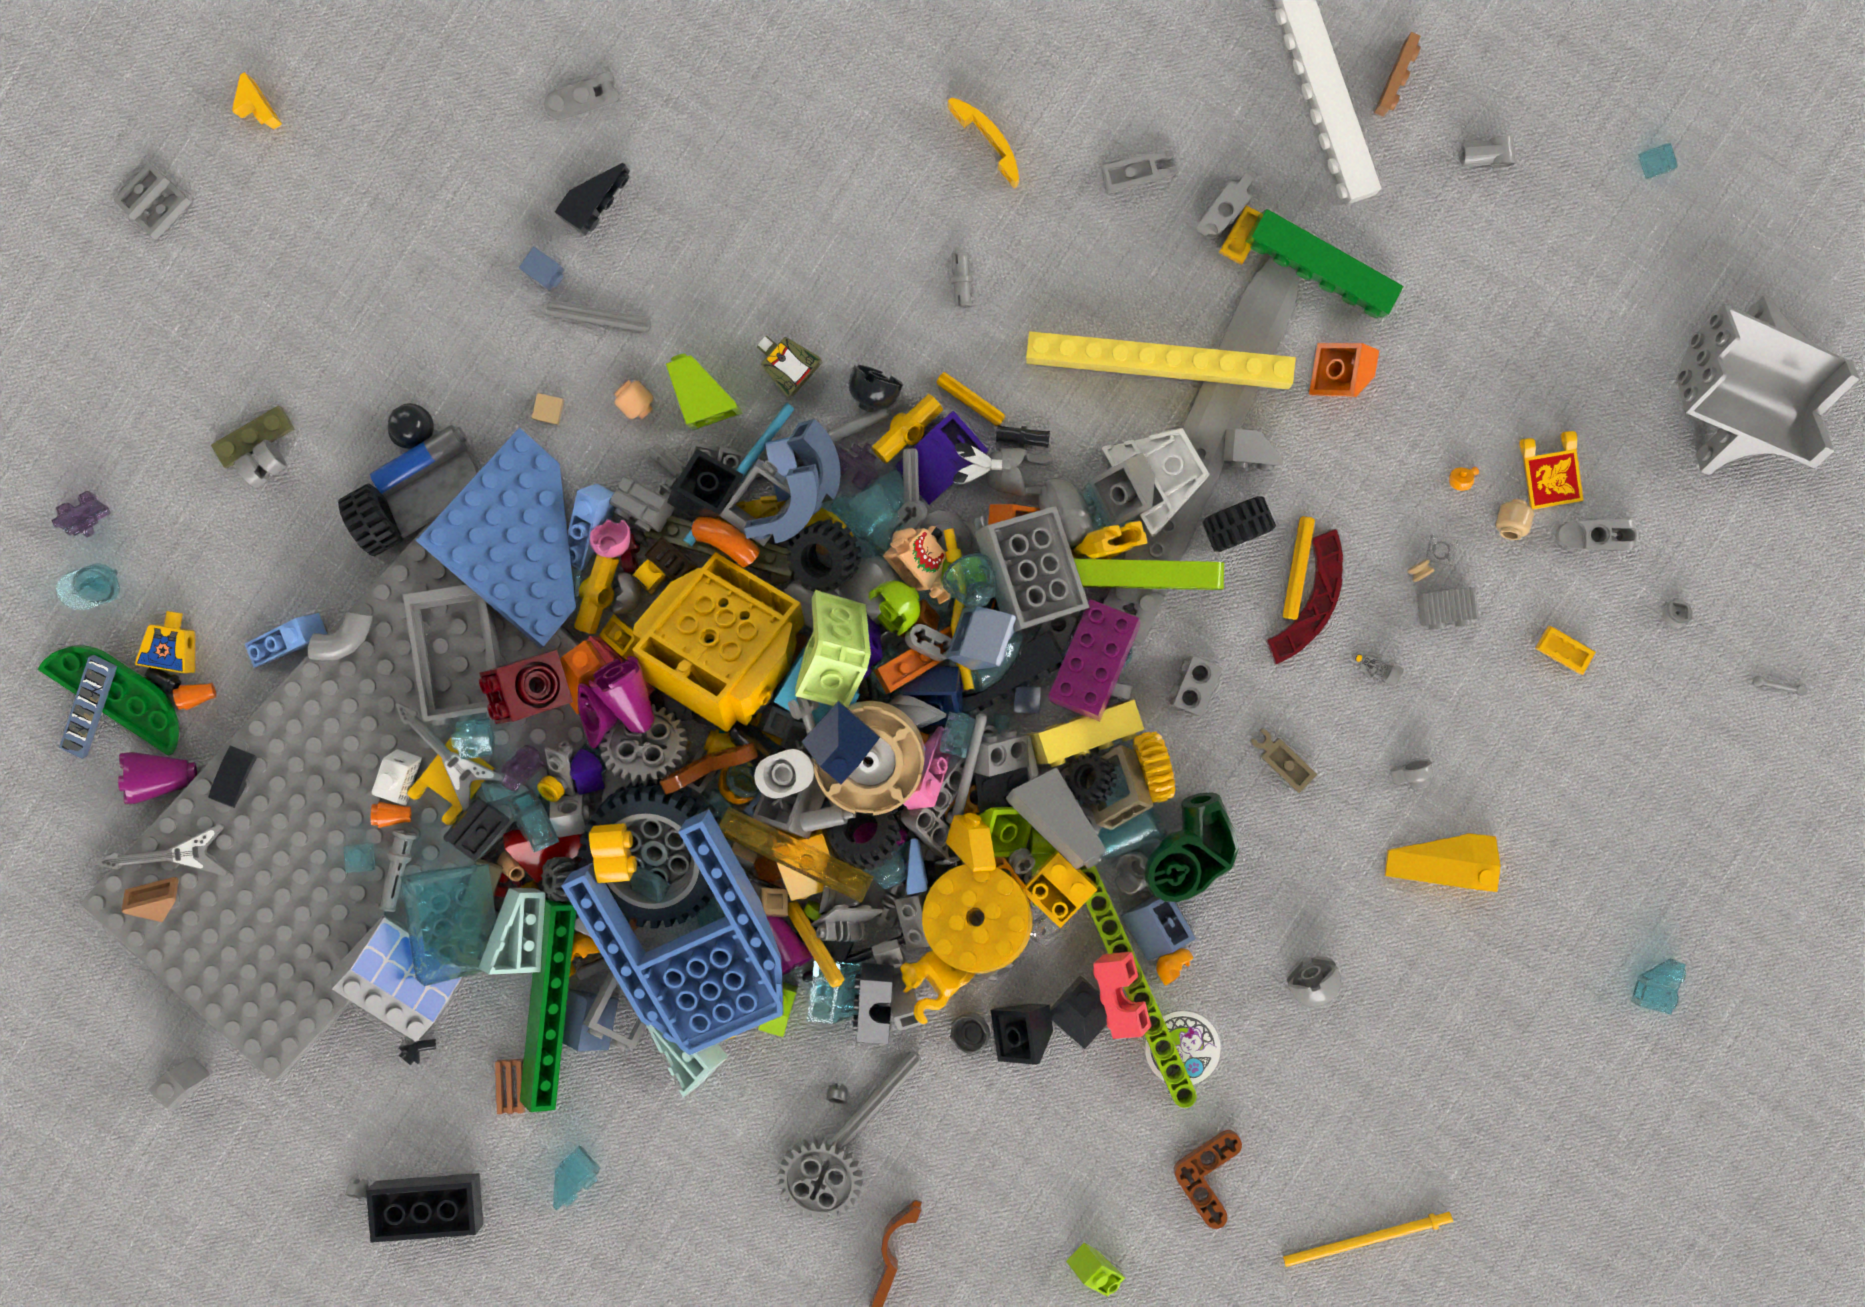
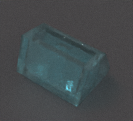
M814 960L806 1021L835 1024L858 1014L859 1011L854 1010L855 994H860V990H855L856 973L861 974L862 965L835 962L844 976V981L839 987H831Z

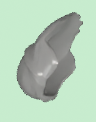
M1051 479L1045 482V486L1040 489L1041 495L1038 498L1040 510L1054 506L1057 507L1069 547L1075 548L1082 543L1087 533L1094 531L1093 517L1088 512L1082 495L1071 482H1065L1064 479Z

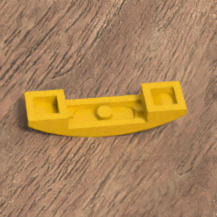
M951 97L948 100L949 111L963 128L971 122L975 124L1003 158L998 162V170L1015 189L1019 184L1018 168L1013 152L1003 134L978 109L966 102Z

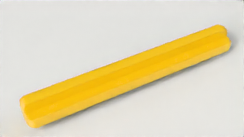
M1302 516L1299 518L1282 614L1286 619L1296 620L1299 616L1315 519L1312 517Z
M790 901L788 903V916L829 985L831 987H839L844 981V976L822 940L817 938L816 930L811 926V922L799 902Z

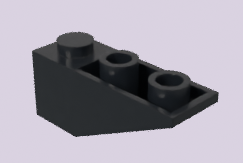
M621 163L568 191L555 210V213L563 221L586 236L588 231L592 232L598 225V217L602 211L609 209L614 201L613 195L618 188L622 189L628 182L629 169L624 163Z

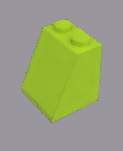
M686 353L679 354L671 358L672 362L666 363L686 425L693 431L743 414L736 402L691 355L687 356Z

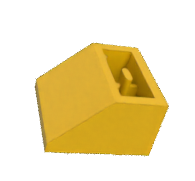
M1056 850L1040 866L1024 886L1023 891L1035 905L1061 928L1097 891V885L1080 869L1076 870Z

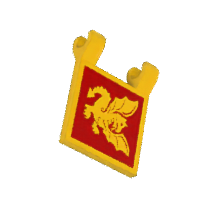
M1575 431L1561 433L1560 438L1564 451L1535 456L1536 445L1533 438L1521 439L1519 441L1524 462L1529 505L1532 509L1584 501L1577 456V434Z

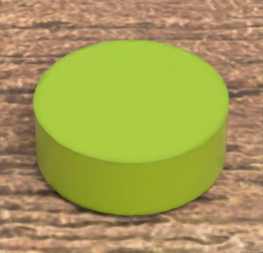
M808 901L804 908V913L814 921L821 918L822 914L828 913L823 912L819 914V903L815 901Z

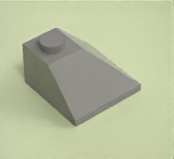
M1143 453L1121 462L1088 481L1111 526L1119 525L1152 507L1155 476Z

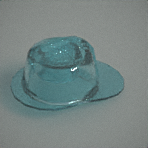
M95 563L69 572L62 576L56 584L58 599L64 605L76 610H86L116 599L119 594L118 571L116 569L112 570L107 565Z
M911 840L901 844L897 852L892 851L893 858L890 861L886 858L883 861L885 865L879 867L875 864L872 870L865 868L861 875L863 877H871L884 889L902 883L908 873V866L903 853L909 848Z

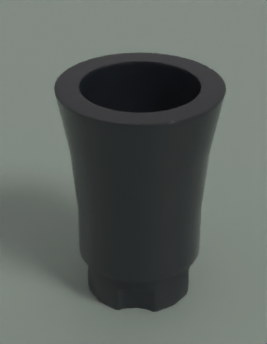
M739 723L733 727L729 734L730 741L734 746L754 743L758 757L749 762L755 770L760 761L766 757L787 750L750 723L747 726Z

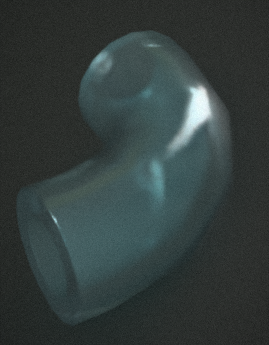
M1020 631L1014 632L1008 640L1005 649L1006 656L1000 667L971 670L974 691L981 692L989 688L1011 669L1018 658L1023 636Z

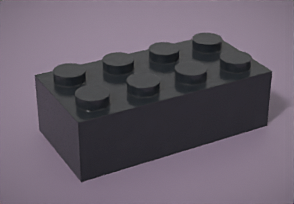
M479 1173L375 1181L366 1190L370 1243L476 1235L483 1226Z

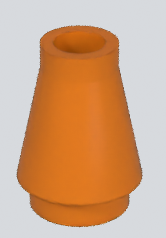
M213 683L179 685V688L173 690L174 701L179 710H189L217 697Z
M380 801L378 804L371 805V825H378V828L411 822V806H400Z

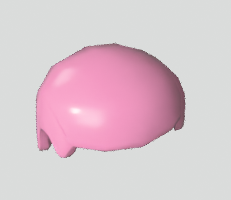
M608 519L590 532V546L602 557L612 558L621 556L630 544V528L624 520H621L620 523H614Z

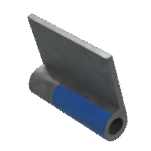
M448 426L370 473L375 487L386 498L402 537H406L436 519L478 473L464 443L467 441V437L460 427Z

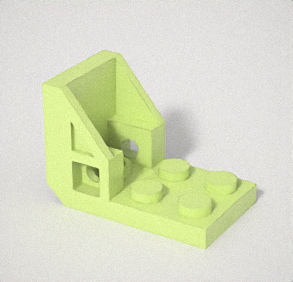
M815 590L812 596L814 631L804 652L795 687V696L834 706L839 700L844 706L849 707L867 671L871 655L866 604Z

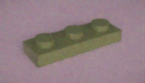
M276 406L211 444V447L223 467L229 468L235 465L234 461L245 453L252 454L253 447L266 439L272 443L295 430L284 409L281 406Z

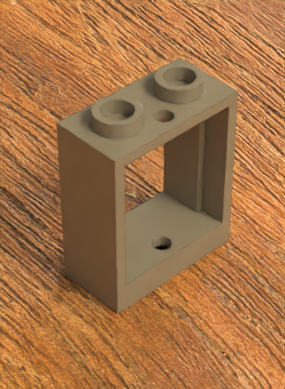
M1122 745L1112 747L1101 758L1111 762L1114 768L1121 764L1130 794L1107 807L1106 801H1100L1098 805H1090L1096 825L1109 830H1113L1153 807L1136 751ZM1095 770L1087 777V789L1093 785L1096 779Z

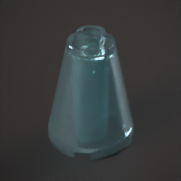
M1152 807L1113 830L1103 827L1097 836L1106 851L1099 858L1104 857L1108 860L1166 838L1167 832L1165 828L1160 831L1158 823L1161 820L1154 808Z

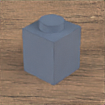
M534 246L519 266L521 271L549 291L552 287H557L564 277L562 273L565 269Z

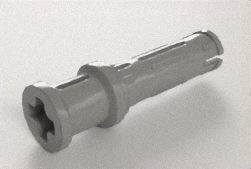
M393 830L394 840L392 849L387 853L390 863L380 904L378 905L380 910L396 911L405 867L412 859L410 852L413 840L417 839V834L409 830Z

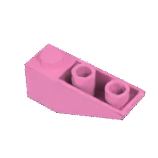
M939 726L924 744L926 750L921 780L915 792L904 803L909 810L935 807L956 741L942 726Z

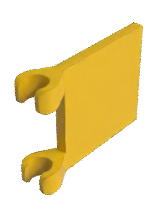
M451 737L445 744L450 751L491 770L495 769L454 737ZM437 755L421 777L409 789L407 795L413 800H418L427 787L431 788L452 804L441 819L446 825H452L460 816L463 808L442 762V758ZM486 780L472 781L470 800Z

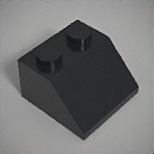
M696 449L672 487L667 503L690 516L719 517L741 481L743 474Z

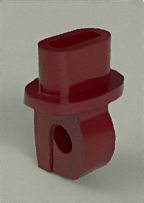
M630 534L629 547L621 555L623 570L631 575L639 568L636 553L640 551V545H636L634 534Z

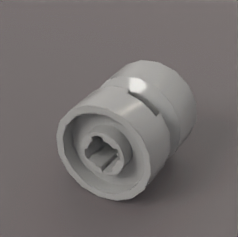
M266 439L253 447L252 454L245 453L234 461L241 476L254 488H259L269 480L270 474L277 475L287 467L286 460L282 454Z

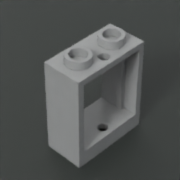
M758 459L719 516L745 533L744 527L747 521L754 520L755 518L735 504L759 472L790 494L787 477L777 472V467L771 462H763ZM791 494L777 514L782 513L788 508L791 502ZM770 537L755 541L764 546Z
M610 970L583 1024L590 1027L587 1031L588 1033L602 1039L603 1035L613 1038L611 1041L612 1045L623 1050L627 1046L635 1049L646 1027V1024L641 1022L639 1017L628 1038L597 1024L618 983Z

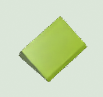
M1013 807L990 808L978 815L990 828L994 857H1010L1014 851L1026 848L1032 825Z

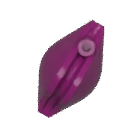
M581 683L578 685L577 700L579 715L588 743L595 749L599 746L606 732L615 725L618 717L592 689Z

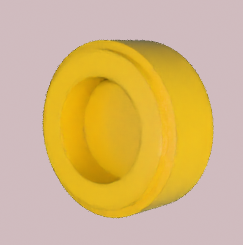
M544 776L537 784L539 793L550 802H557L565 793L562 784L552 776Z

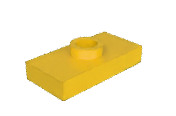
M1248 205L1244 206L1219 250L1220 254L1240 265L1243 264L1251 250V244L1245 241L1260 212Z
M1547 626L1535 647L1536 650L1580 675L1584 674L1596 653L1594 650L1552 626Z

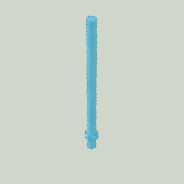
M786 403L736 469V471L743 474V477L766 448L765 442H770L794 411L790 404ZM692 529L683 539L690 546L696 541L692 534Z

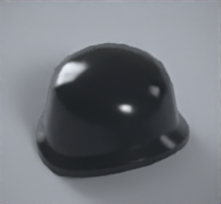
M403 404L394 409L389 416V437L394 444L401 448L412 449L433 435L434 423L431 415L426 409L417 404Z

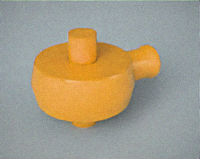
M1463 467L1455 468L1449 475V484L1456 490H1468L1474 484V476L1479 474V469L1477 467H1472L1470 470Z

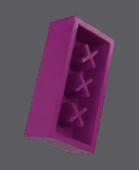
M1089 599L1088 604L1090 608L1085 609L1048 697L1051 703L1100 722L1139 631L1140 619Z

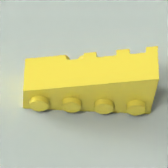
M1126 700L1106 707L1100 722L1082 715L1070 719L1068 723L1063 722L1045 727L1046 731L1030 732L1025 735L1031 738L1036 764H1050L1051 767L1066 763V757L1074 755L1076 759L1080 755L1086 756V753H1090L1089 749L1098 746L1099 750L1109 748L1114 745L1113 741L1119 738L1122 739V742L1134 739L1137 736L1136 732L1144 730L1135 700Z

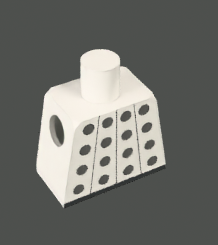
M399 749L384 757L372 789V795L406 806L410 798L407 792L415 783L423 757Z

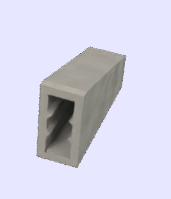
M1057 767L1013 789L1006 797L1008 803L1076 870L1084 865L1087 869L1091 868L1101 861L1099 857L1106 849Z

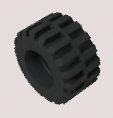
M365 484L338 500L339 512L346 528L357 544L369 555L375 557L404 540L386 498L373 485Z
M1256 496L1214 513L1202 521L1214 552H1222L1272 531L1276 527L1264 496Z
M829 519L823 522L820 520L804 528L792 538L793 542L788 546V550L791 551V553L787 554V561H791V565L788 567L790 572H795L794 579L802 581L801 586L804 588L810 586L813 592L821 590V592L826 593L830 590H835L857 573L859 569L857 565L861 563L862 558L858 556V553L861 552V547L856 546L857 537H852L849 534L852 530L848 527L842 528L843 523L838 521L833 523ZM817 544L824 546L830 552L833 560L832 568L825 566L818 559L816 554Z
M891 811L879 815L856 812L855 818L848 819L847 824L833 826L831 830H828V836L831 838L830 843L835 851L851 867L854 865L860 870H863L864 866L868 870H872L875 864L879 867L885 865L883 861L886 858L889 861L893 858L891 852H897L899 846L896 842L901 841V835L898 832L900 831V826ZM865 823L877 824V831L868 842L862 844L852 842L853 834L859 826Z

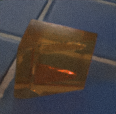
M773 853L755 860L754 866L760 879L769 883L782 879Z

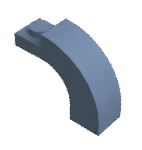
M811 419L797 424L787 444L801 457L805 466L816 464L820 489L818 501L812 514L814 515L821 509L822 503L835 499L840 483V462L836 447L827 431L816 419Z
M816 464L789 469L786 477L791 494L790 505L780 514L747 521L744 527L746 538L754 537L755 540H762L770 537V534L773 533L776 544L790 539L806 526L814 512L819 497L820 486Z

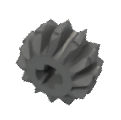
M554 857L547 860L546 864L542 867L543 874H541L545 895H548L550 901H569L561 885L571 872L578 869L577 863H574L572 858Z

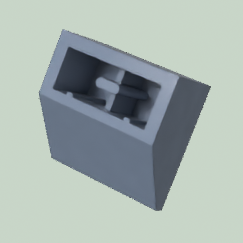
M979 606L963 608L946 658L970 670L1000 667L1006 656L1005 649L1008 640L1014 633L1016 616Z
M1152 896L1121 914L1147 961L1175 952L1196 939L1175 902H1165L1156 896Z

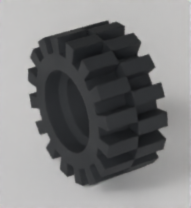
M1086 753V756H1078L1079 761L1076 759L1072 761L1074 767L1069 766L1067 771L1071 772L1070 775L1065 776V780L1070 781L1067 783L1075 799L1084 803L1098 805L1100 801L1105 802L1107 800L1105 795L1111 796L1113 793L1110 791V788L1116 787V783L1112 782L1113 779H1117V774L1112 773L1115 771L1114 766L1108 760L1094 754ZM1095 770L1096 779L1093 785L1087 789V777Z

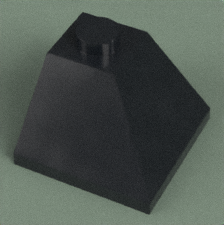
M1081 975L1050 1008L1052 1021L1084 1049L1107 1025V1015L1105 1007L1100 1000V992Z
M1023 1004L990 1010L998 1061L1032 1065L1040 1064L1053 1033L1050 1005Z

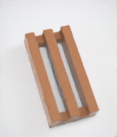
M523 1059L497 1060L495 1062L497 1114H513L514 1112L522 1114L525 1112V1106L520 1102ZM503 1066H506L507 1106H504ZM512 1066H516L517 1106H513Z

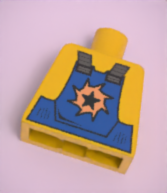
M166 611L164 625L149 624L135 665L179 673H195V631L181 628L183 613Z

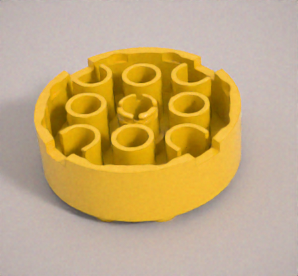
M964 864L947 871L933 884L923 905V930L933 952L948 965L970 973H988L1004 968L1012 963L1026 947L1032 931V911L1023 888L1010 875L996 867L995 870L973 872ZM977 912H983L984 921L980 926H975L972 922V916Z

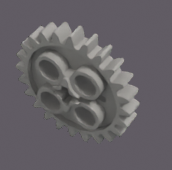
M653 704L651 707L654 722L652 727L644 733H629L630 730L620 719L617 720L615 725L607 732L608 734H605L602 738L604 743L600 744L601 752H603L601 754L603 762H606L605 765L608 771L612 770L614 778L621 775L622 783H626L631 778L633 786H636L638 781L642 780L644 787L647 786L648 780L652 779L655 785H657L659 776L665 778L668 771L672 773L676 771L674 764L683 765L681 756H687L685 748L688 746L687 738H685L687 735L685 728H682L681 720L675 721L673 712L666 716L667 713L664 707L659 712H656V707ZM659 733L666 734L661 738L655 737ZM627 752L633 753L629 757H623V755ZM651 757H659L656 761H648Z
M813 1137L809 1145L804 1139L801 1147L794 1144L792 1152L787 1151L785 1159L781 1161V1169H779L777 1177L781 1178L779 1179L778 1187L783 1188L781 1197L789 1196L786 1205L794 1203L796 1205L795 1213L800 1209L804 1210V1218L809 1213H813L815 1221L819 1214L827 1221L828 1215L831 1213L836 1219L838 1218L839 1210L846 1214L848 1206L853 1207L855 1199L859 1198V1189H861L863 1181L860 1180L863 1172L857 1170L860 1162H851L854 1153L846 1155L845 1145L840 1149L836 1148L837 1140L828 1145L826 1137L823 1138L822 1143H818L816 1137ZM825 1160H829L830 1163L822 1178L815 1198H812L811 1194ZM808 1161H814L818 1165H811ZM832 1171H839L842 1175H835ZM799 1183H805L808 1187H802ZM823 1193H829L833 1197H826Z

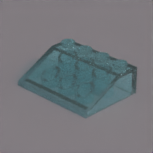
M488 864L427 870L400 876L415 979L425 987L483 972L478 968L496 923Z

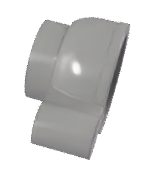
M1428 759L1414 760L1406 763L1403 767H1396L1390 770L1394 784L1409 781L1411 787L1415 789L1424 788L1432 784L1433 767L1432 762Z

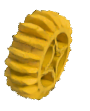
M1156 731L1151 733L1145 732L1136 736L1133 740V750L1136 751L1152 803L1165 802L1173 798L1175 794L1174 773L1162 736Z

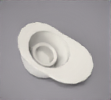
M796 749L785 750L760 761L754 775L755 783L759 791L765 796L774 799L783 798L806 789L813 781L814 768L809 756L804 752Z

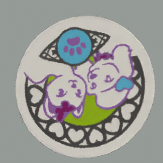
M1177 1011L1163 1016L1192 1084L1203 1081L1214 1071L1220 1058V1039L1215 1028L1201 1015L1189 1011ZM1146 1040L1145 1054L1147 1062L1156 1076L1164 1081ZM1160 1040L1157 1042L1155 1049L1159 1051L1165 1050L1168 1047V1041ZM1177 1064L1169 1065L1166 1073L1171 1075L1177 1073L1179 1066Z

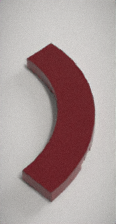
M1337 529L1312 538L1316 569L1310 597L1299 614L1298 619L1294 620L1280 633L1266 639L1275 664L1283 662L1303 650L1322 631L1336 607L1343 581V552Z

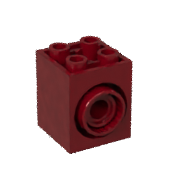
M557 650L537 654L479 673L481 677L479 679V686L483 694L487 696L489 702L487 711L490 718L495 721V724L514 722L573 702Z

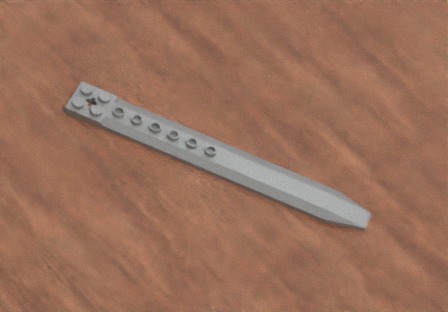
M1272 256L1268 259L1245 288L1218 350L1274 354L1294 310L1299 276L1296 274L1297 270L1289 266L1282 267L1276 264ZM1203 381L1182 428L1210 475L1155 536L1151 535L1141 518L1143 531L1146 532L1147 544L1134 546L1127 550L1123 560H1181L1225 463L1223 458L1226 429H1240L1258 390V386ZM1155 487L1153 492L1152 507L1164 501L1157 487ZM1110 588L1103 604L1125 612L1122 609L1123 605L1128 606L1130 602L1133 603L1136 614L1131 615L1140 619V628L1134 641L1143 644L1167 589Z

